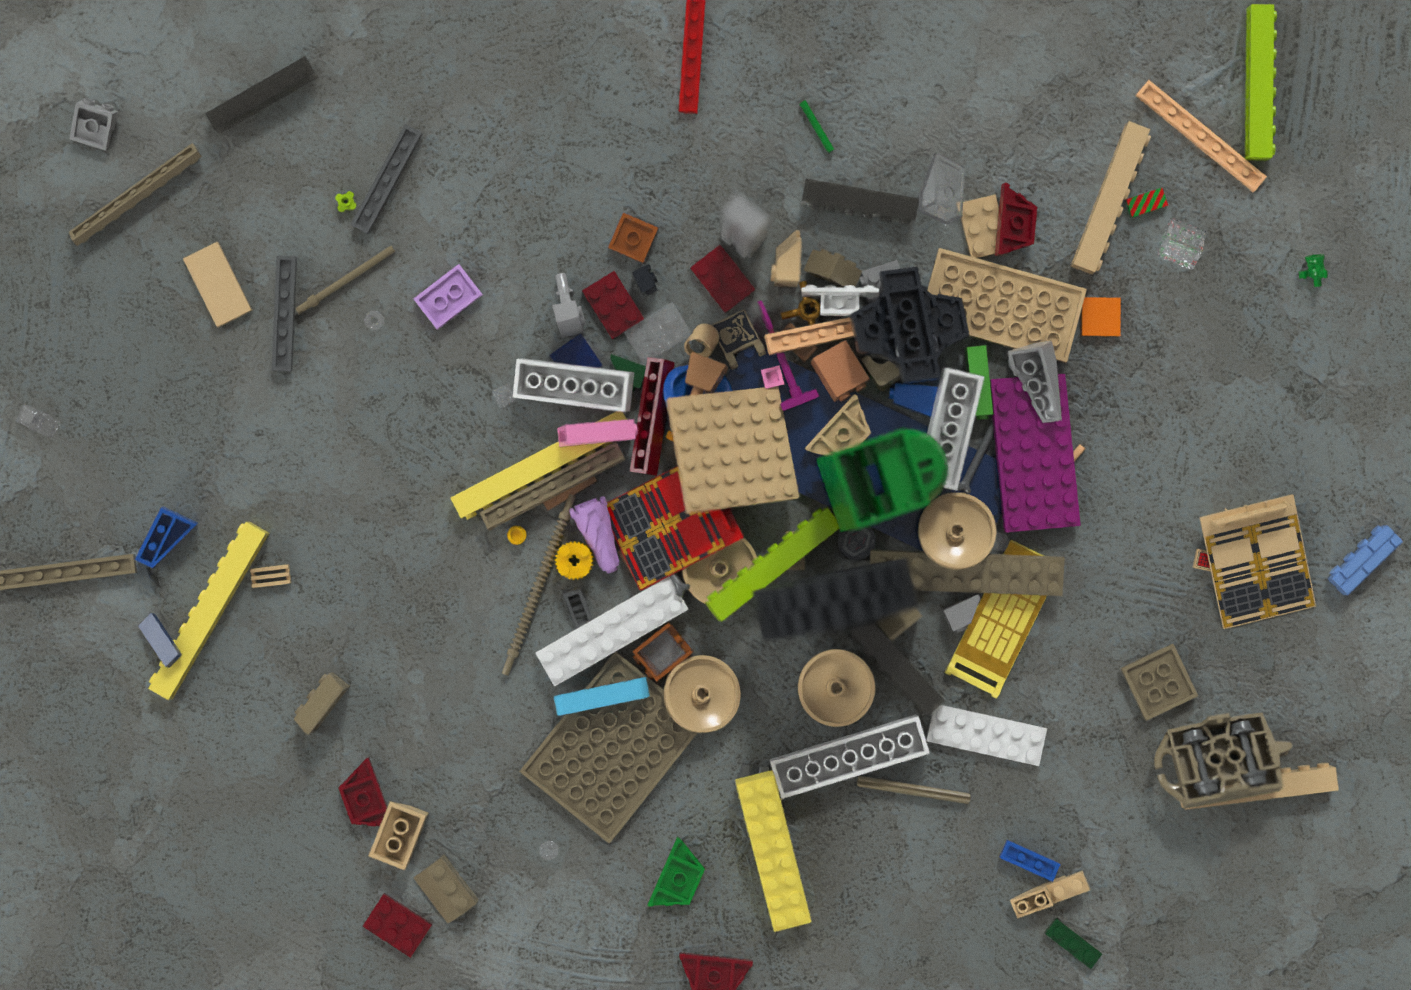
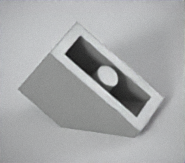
M979 594L970 596L942 609L951 631L956 630L959 633L968 629L967 625L971 624L980 600Z

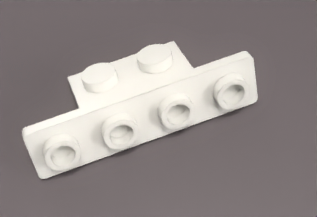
M807 285L806 288H801L802 297H821V315L850 316L851 313L859 310L860 297H879V288L871 285L864 286L863 288H856L853 285H847L844 288H836L834 285H827L825 288Z

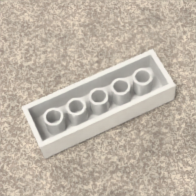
M524 358L517 359L513 397L627 412L630 411L634 372Z
M942 368L927 434L932 436L941 445L948 461V477L944 488L957 490L984 377L948 368Z

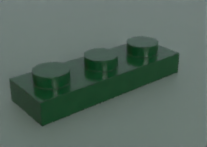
M1056 917L1044 932L1090 969L1102 956L1099 950Z

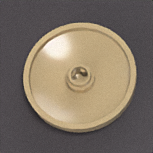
M948 493L937 497L925 508L918 525V537L922 549L933 562L948 569L961 570L973 567L987 557L996 539V524L991 511L976 497L965 493Z
M743 538L681 570L683 581L685 584L690 585L688 591L697 600L704 603L708 600L707 596L715 590L718 592L723 588L722 584L730 578L732 580L738 576V571L744 567L749 568L753 564L752 560L757 557L750 543Z
M830 649L816 654L805 664L798 680V695L805 711L817 722L832 727L846 726L858 721L869 710L875 695V681L869 666L859 656L846 650Z
M699 655L687 658L672 669L665 682L664 702L668 713L678 725L692 732L708 733L724 727L735 716L740 704L741 692L735 673L727 664L715 657Z

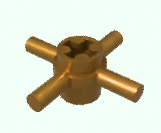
M806 281L799 282L800 290L801 288H806ZM802 297L803 300L799 303L798 308L780 312L781 318L784 320L800 316L803 320L808 321L809 326L816 324L815 319L821 311V303L810 297ZM808 304L811 308L814 307L815 311H813L812 314L809 315L804 311L806 309V305Z

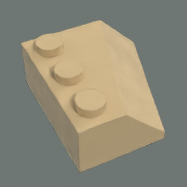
M799 230L792 233L776 248L775 265H772L771 281H774V286H798L801 259V237Z

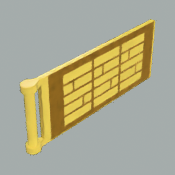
M1013 540L1009 541L1003 553L1004 555L1043 556ZM984 593L976 608L972 622L967 626L968 629L965 630L945 670V674L949 676L952 674L990 693L991 697L997 699L1047 595ZM956 662L996 681V686L993 687L955 668Z

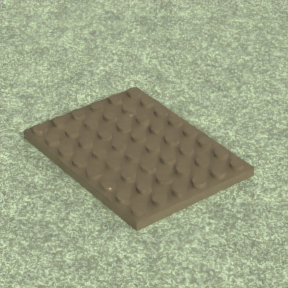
M617 651L613 653L586 689L646 677L650 696L565 714L519 771L609 844L697 735L696 732L684 729L672 719L665 706L664 689Z

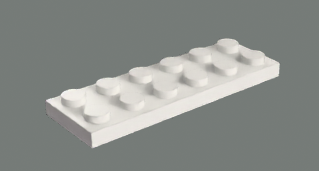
M934 703L926 741L1039 766L1047 728Z

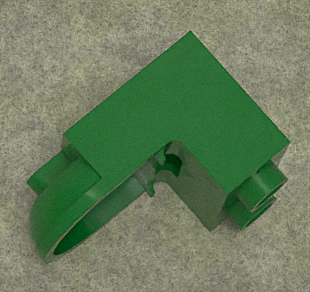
M902 429L816 459L840 532L858 529L930 504L941 493L948 477V461L941 445L927 433L913 429ZM872 464L876 465L885 494L875 496L873 483L866 469V466Z

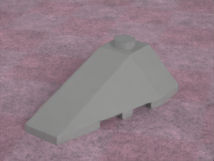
M1052 340L1033 343L1008 351L1012 371L1022 382V388L1024 391H1027L1032 399L1031 403L1042 422L1062 420L1057 362Z

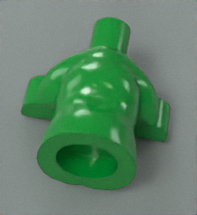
M1314 254L1305 256L1308 269L1298 272L1299 279L1310 277L1314 280V287H1321V279L1328 278V272L1324 266L1325 255Z

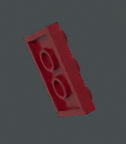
M721 245L690 267L691 271L724 313H727L755 291V288Z
M615 271L582 290L612 340L645 320Z
M384 893L362 927L411 958L432 924Z

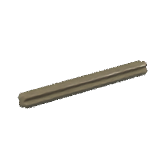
M858 776L857 786L964 804H969L971 795L964 792Z

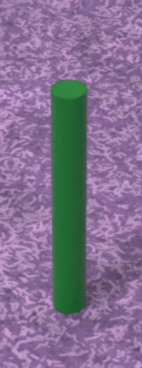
M802 101L799 105L828 153L834 151V147L807 101Z

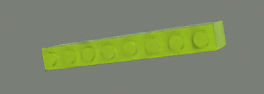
M1251 4L1246 9L1245 159L1247 161H1268L1273 158L1276 151L1275 144H1273V137L1276 133V126L1273 125V117L1276 115V107L1273 106V98L1276 97V87H1273V79L1276 78L1274 60L1277 55V51L1274 49V41H1276L1277 31L1274 30V22L1277 19V11H1274V4Z
M820 507L811 514L813 516L808 521L805 519L797 525V530L793 533L789 531L782 537V542L778 545L776 543L771 545L767 549L768 553L763 557L762 555L757 556L752 560L753 564L749 568H742L737 572L738 576L735 579H728L722 584L723 588L717 592L715 590L707 596L708 600L704 603L718 621L722 622L753 597L754 590L765 588L839 529L836 518L828 508L821 509Z

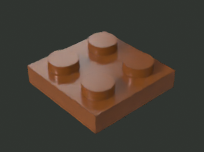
M623 213L608 249L644 263L658 227Z

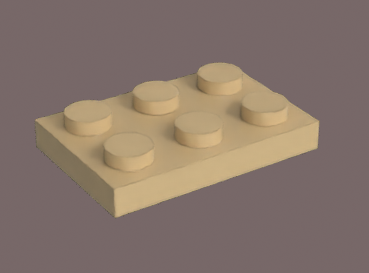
M996 194L958 203L970 257L981 258L994 255L999 216Z

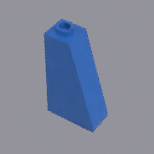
M894 384L893 388H890L889 399H892V404L931 418L938 387Z

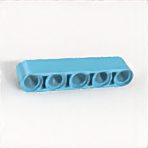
M643 677L553 697L557 715L559 716L649 697L650 694L647 679Z

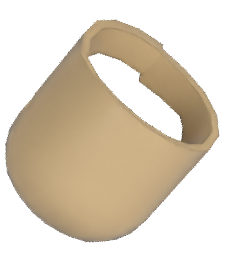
M699 324L693 330L692 335L686 340L684 351L689 356L693 352L708 358L718 344V331L712 325ZM696 339L705 346V349L701 353H696L690 348L689 341Z

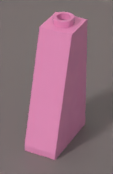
M634 419L572 424L557 428L559 447L636 439L635 435L638 433Z

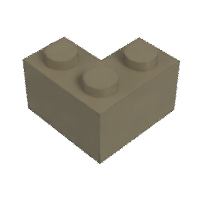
M821 249V251L812 250L804 268L805 272L816 278L829 281L839 288H844L847 285L856 287L862 273L860 269L856 268V263L849 260L845 261V256L839 253L831 255V252Z

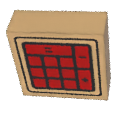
M1196 549L1192 568L1211 571L1207 551Z

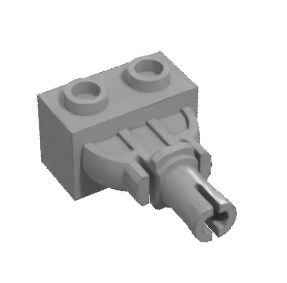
M557 274L555 276L558 288L556 297L558 300H561V303L553 305V310L561 337L584 333L583 325H586L582 308L581 306L577 307L575 300H571V297L574 296V291L569 288L566 274Z

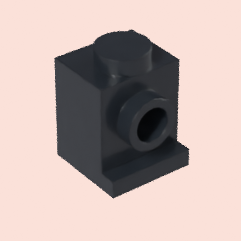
M650 264L632 272L642 294L647 293L648 296L658 291L655 285L658 282L653 272L649 273V270H651Z

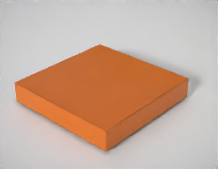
M1085 297L1081 309V336L1119 337L1121 298Z

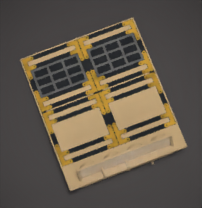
M1293 494L1251 505H1244L1243 507L1231 510L1225 508L1223 512L1200 517L1223 629L1267 618L1270 619L1271 617L1316 606Z

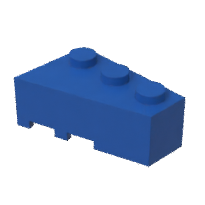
M164 506L161 507L135 560L151 568L155 567L198 523Z

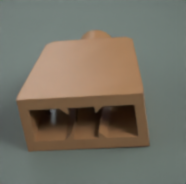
M692 352L685 383L693 387L690 396L701 395L703 392L714 393L728 370L726 364Z

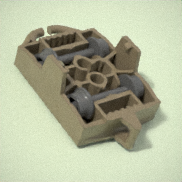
M1262 712L1230 717L1229 713L1209 716L1201 723L1168 729L1155 753L1154 766L1155 769L1163 768V757L1167 754L1172 755L1178 783L1176 785L1169 783L1166 780L1165 774H1159L1157 778L1160 785L1169 794L1183 803V807L1186 809L1279 792L1283 787L1280 757L1288 754L1292 748V743L1275 741ZM1223 728V734L1213 736L1210 733V730ZM1229 754H1235L1238 757V761L1231 760ZM1210 758H1217L1219 764H1213L1210 761ZM1232 784L1234 785V787H1229L1224 790V786Z

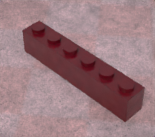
M647 357L637 420L638 433L635 435L636 439L634 440L630 472L654 476L658 474L668 410L664 400L663 385L669 372L674 369L675 362Z

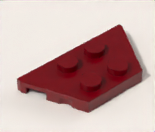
M1008 183L1001 185L995 256L1031 246L1035 240L1038 207L1032 202L1027 201L1021 193L1013 191Z
M368 757L338 789L351 824L376 827L381 825L388 806L370 757Z
M679 953V958L683 964L691 990H736L753 965V960Z

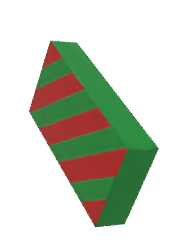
M1163 188L1125 200L1131 218L1168 206Z

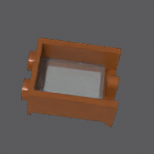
M669 621L633 650L635 654L633 658L639 665L643 664L647 669L645 670L647 676L651 680L655 679L657 682L691 655L693 649Z

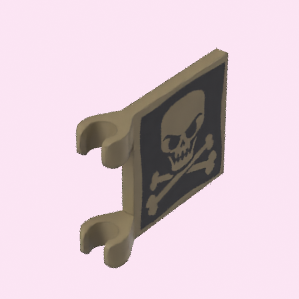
M745 309L712 324L718 331V343L732 370L738 368L734 354L754 345L760 357L766 354L765 348Z

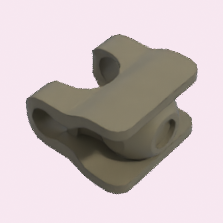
M868 355L861 359L863 367L878 390L885 391L901 381L899 368H896V365L888 361L884 364H877Z

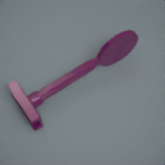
M761 300L757 301L768 333H774L763 302ZM784 352L776 353L791 398L780 404L782 410L786 411L818 398L817 390L802 393L800 386L796 384Z

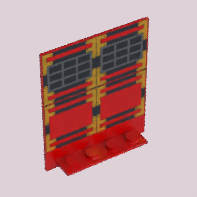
M678 466L607 502L613 534L640 591L744 538L730 508L686 513Z

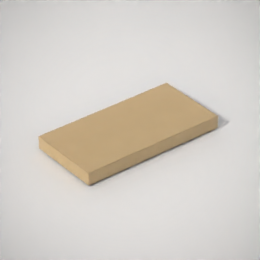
M215 242L183 258L218 328L253 311L219 242Z

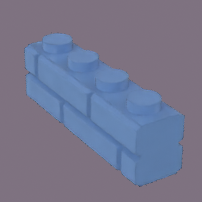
M1376 526L1371 531V537L1359 542L1357 545L1358 549L1354 553L1350 552L1343 559L1345 562L1340 567L1338 565L1329 572L1331 576L1327 579L1341 594L1349 595L1403 542L1389 526Z

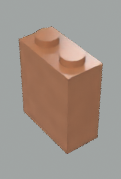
M846 340L814 357L811 361V365L834 402L839 399L844 401L851 396V392L855 390L860 392L867 387L866 384L869 381V377Z

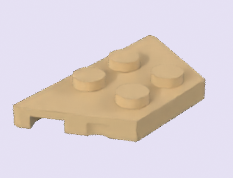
M856 394L850 398L805 447L806 451L825 456L860 444L871 434Z

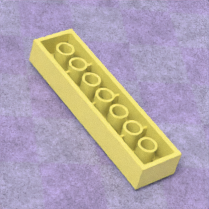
M773 770L735 779L774 932L811 923Z

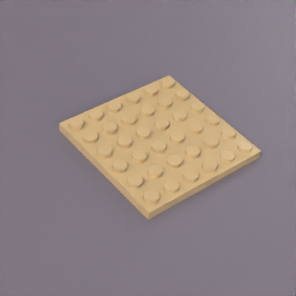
M778 386L767 389L764 387L674 397L666 400L686 513L796 500L799 498L784 414L780 406L781 398Z

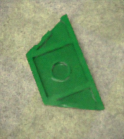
M678 836L647 906L690 905L705 867Z

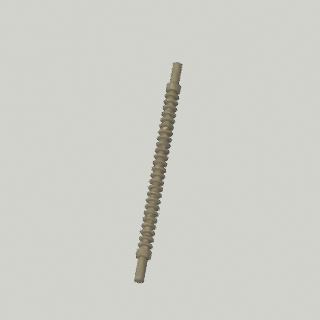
M569 494L563 511L559 513L558 525H555L556 530L553 531L554 535L551 536L552 541H549L550 546H547L548 551H545L546 556H543L544 561H541L542 566L539 567L541 570L537 572L539 575L535 577L537 581L533 582L535 586L531 587L533 590L529 593L531 597L527 598L529 602L525 603L527 607H524L525 612L522 613L523 617L520 618L521 623H518L519 628H516L517 633H514L515 638H512L513 643L510 644L511 648L507 651L508 657L502 670L504 675L509 676L514 660L518 658V649H521L520 644H523L522 639H525L526 628H529L527 625L531 623L529 620L533 618L531 614L535 613L533 609L537 607L535 604L539 602L537 598L541 597L539 593L543 592L541 588L544 587L543 583L546 582L545 578L548 577L547 572H550L549 567H552L551 562H554L553 557L556 555L555 551H558L557 546H560L558 544L559 541H562L561 536H564L562 532L566 531L564 527L568 525L566 522L571 518L569 509L574 504L576 498L574 495Z

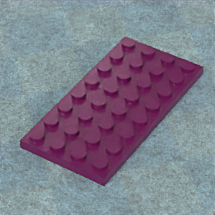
M1058 374L1062 420L1043 423L1031 403L1032 399L1027 391H1024L1022 388L1023 384L1019 377L990 379L1004 533L1081 526L1065 374Z

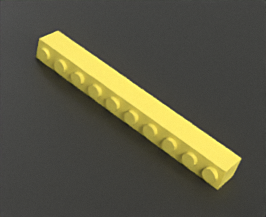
M616 411L597 422L627 419L622 411ZM558 441L451 497V500L460 518L466 517L467 520L477 515L476 511L482 508L485 510L493 506V503L499 499L503 501L510 497L511 493L515 491L520 492L528 488V484L532 482L537 483L545 479L544 476L551 473L553 475L562 470L561 467L567 464L570 466L578 462V458L584 455L587 457L595 453V449L601 446L605 448L613 442L559 447Z
M245 522V524L242 523L239 526L237 538L229 543L227 555L223 556L218 562L217 566L219 568L216 574L213 573L208 579L207 583H209V586L200 593L198 597L199 603L196 607H192L188 614L189 620L180 627L178 639L173 640L182 656L170 668L165 667L162 661H160L159 666L161 668L158 673L152 675L149 681L151 685L148 689L167 700L173 699L270 534L251 522Z

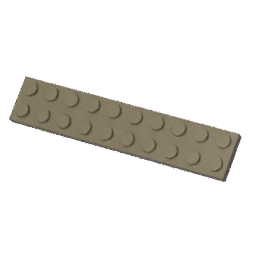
M874 549L870 551V564L907 558L914 590L1063 596L1064 557L988 554L982 562L973 567L954 570L936 564L924 551Z

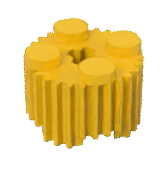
M577 541L566 543V545H562L559 548V551H557L558 555H555L557 557L555 565L558 566L556 569L565 578L568 577L573 580L584 578V576L590 573L589 570L593 569L591 567L594 566L593 562L595 561L593 560V553L590 552L591 549L587 545L585 546L584 543H577ZM573 555L580 559V562L576 563L577 566H573V563L570 562V558H573Z

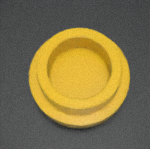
M517 525L512 526L507 532L508 540L515 545L523 543L527 536L525 529Z

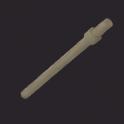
M389 246L318 294L308 297L307 301L295 308L300 315L310 307H316L320 304L321 300L393 254L395 250L392 246Z

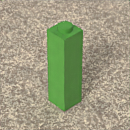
M986 345L966 347L967 373L984 377L975 417H977V420L988 419V415L993 414Z

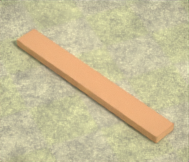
M1150 80L1136 94V97L1252 192H1255L1267 177Z

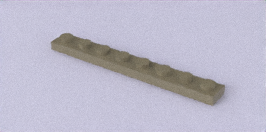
M193 143L69 231L75 245L78 246L88 241L96 232L102 231L107 224L117 220L121 214L128 209L134 208L139 201L149 197L159 187H163L171 178L180 175L185 168L195 164L202 157L197 147Z
M614 442L479 513L487 529L490 531L626 459L617 442Z
M135 554L0 571V590L137 573Z

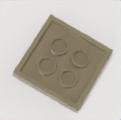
M1174 644L1167 645L1120 668L1146 721L1198 696Z

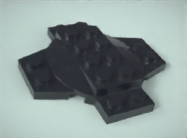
M918 266L881 271L879 276L883 292L879 295L876 302L850 314L857 353L887 358L896 365V368H899L902 384L940 379L941 375L937 358L941 355L943 349L970 335L962 298L931 294L927 291L928 288L921 285Z

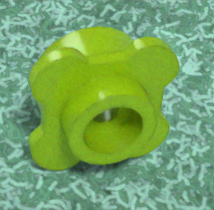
M348 191L346 194L336 195L335 199L338 201V210L340 212L356 208L353 192Z

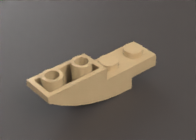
M1080 871L1037 886L1014 897L1010 902L1017 918L1051 907L1056 902L1090 890L1084 872Z

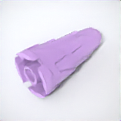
M603 496L600 497L601 502H597V499L594 498L574 506L576 511L570 508L569 512L588 547L592 550L599 568H602V571H606V573H611L617 570L619 558L614 544L607 501Z

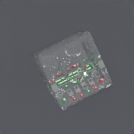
M1170 217L1160 241L1157 256L1193 270L1203 252L1206 231Z

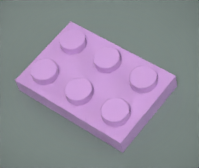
M458 264L416 296L414 300L438 330L483 294Z

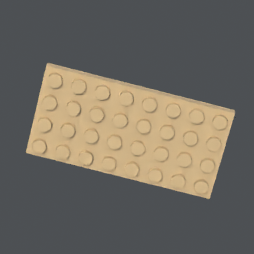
M942 248L938 249L927 289L933 295L942 294L962 298L970 337L1013 349L1052 340L1056 361L1063 363L1068 361L1087 290Z

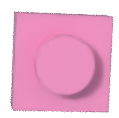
M780 366L760 370L765 389L784 385Z

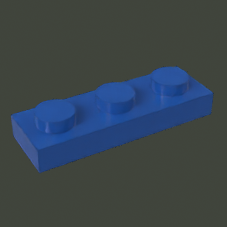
M1006 840L999 856L1005 861L1052 882L1061 865L1009 840Z

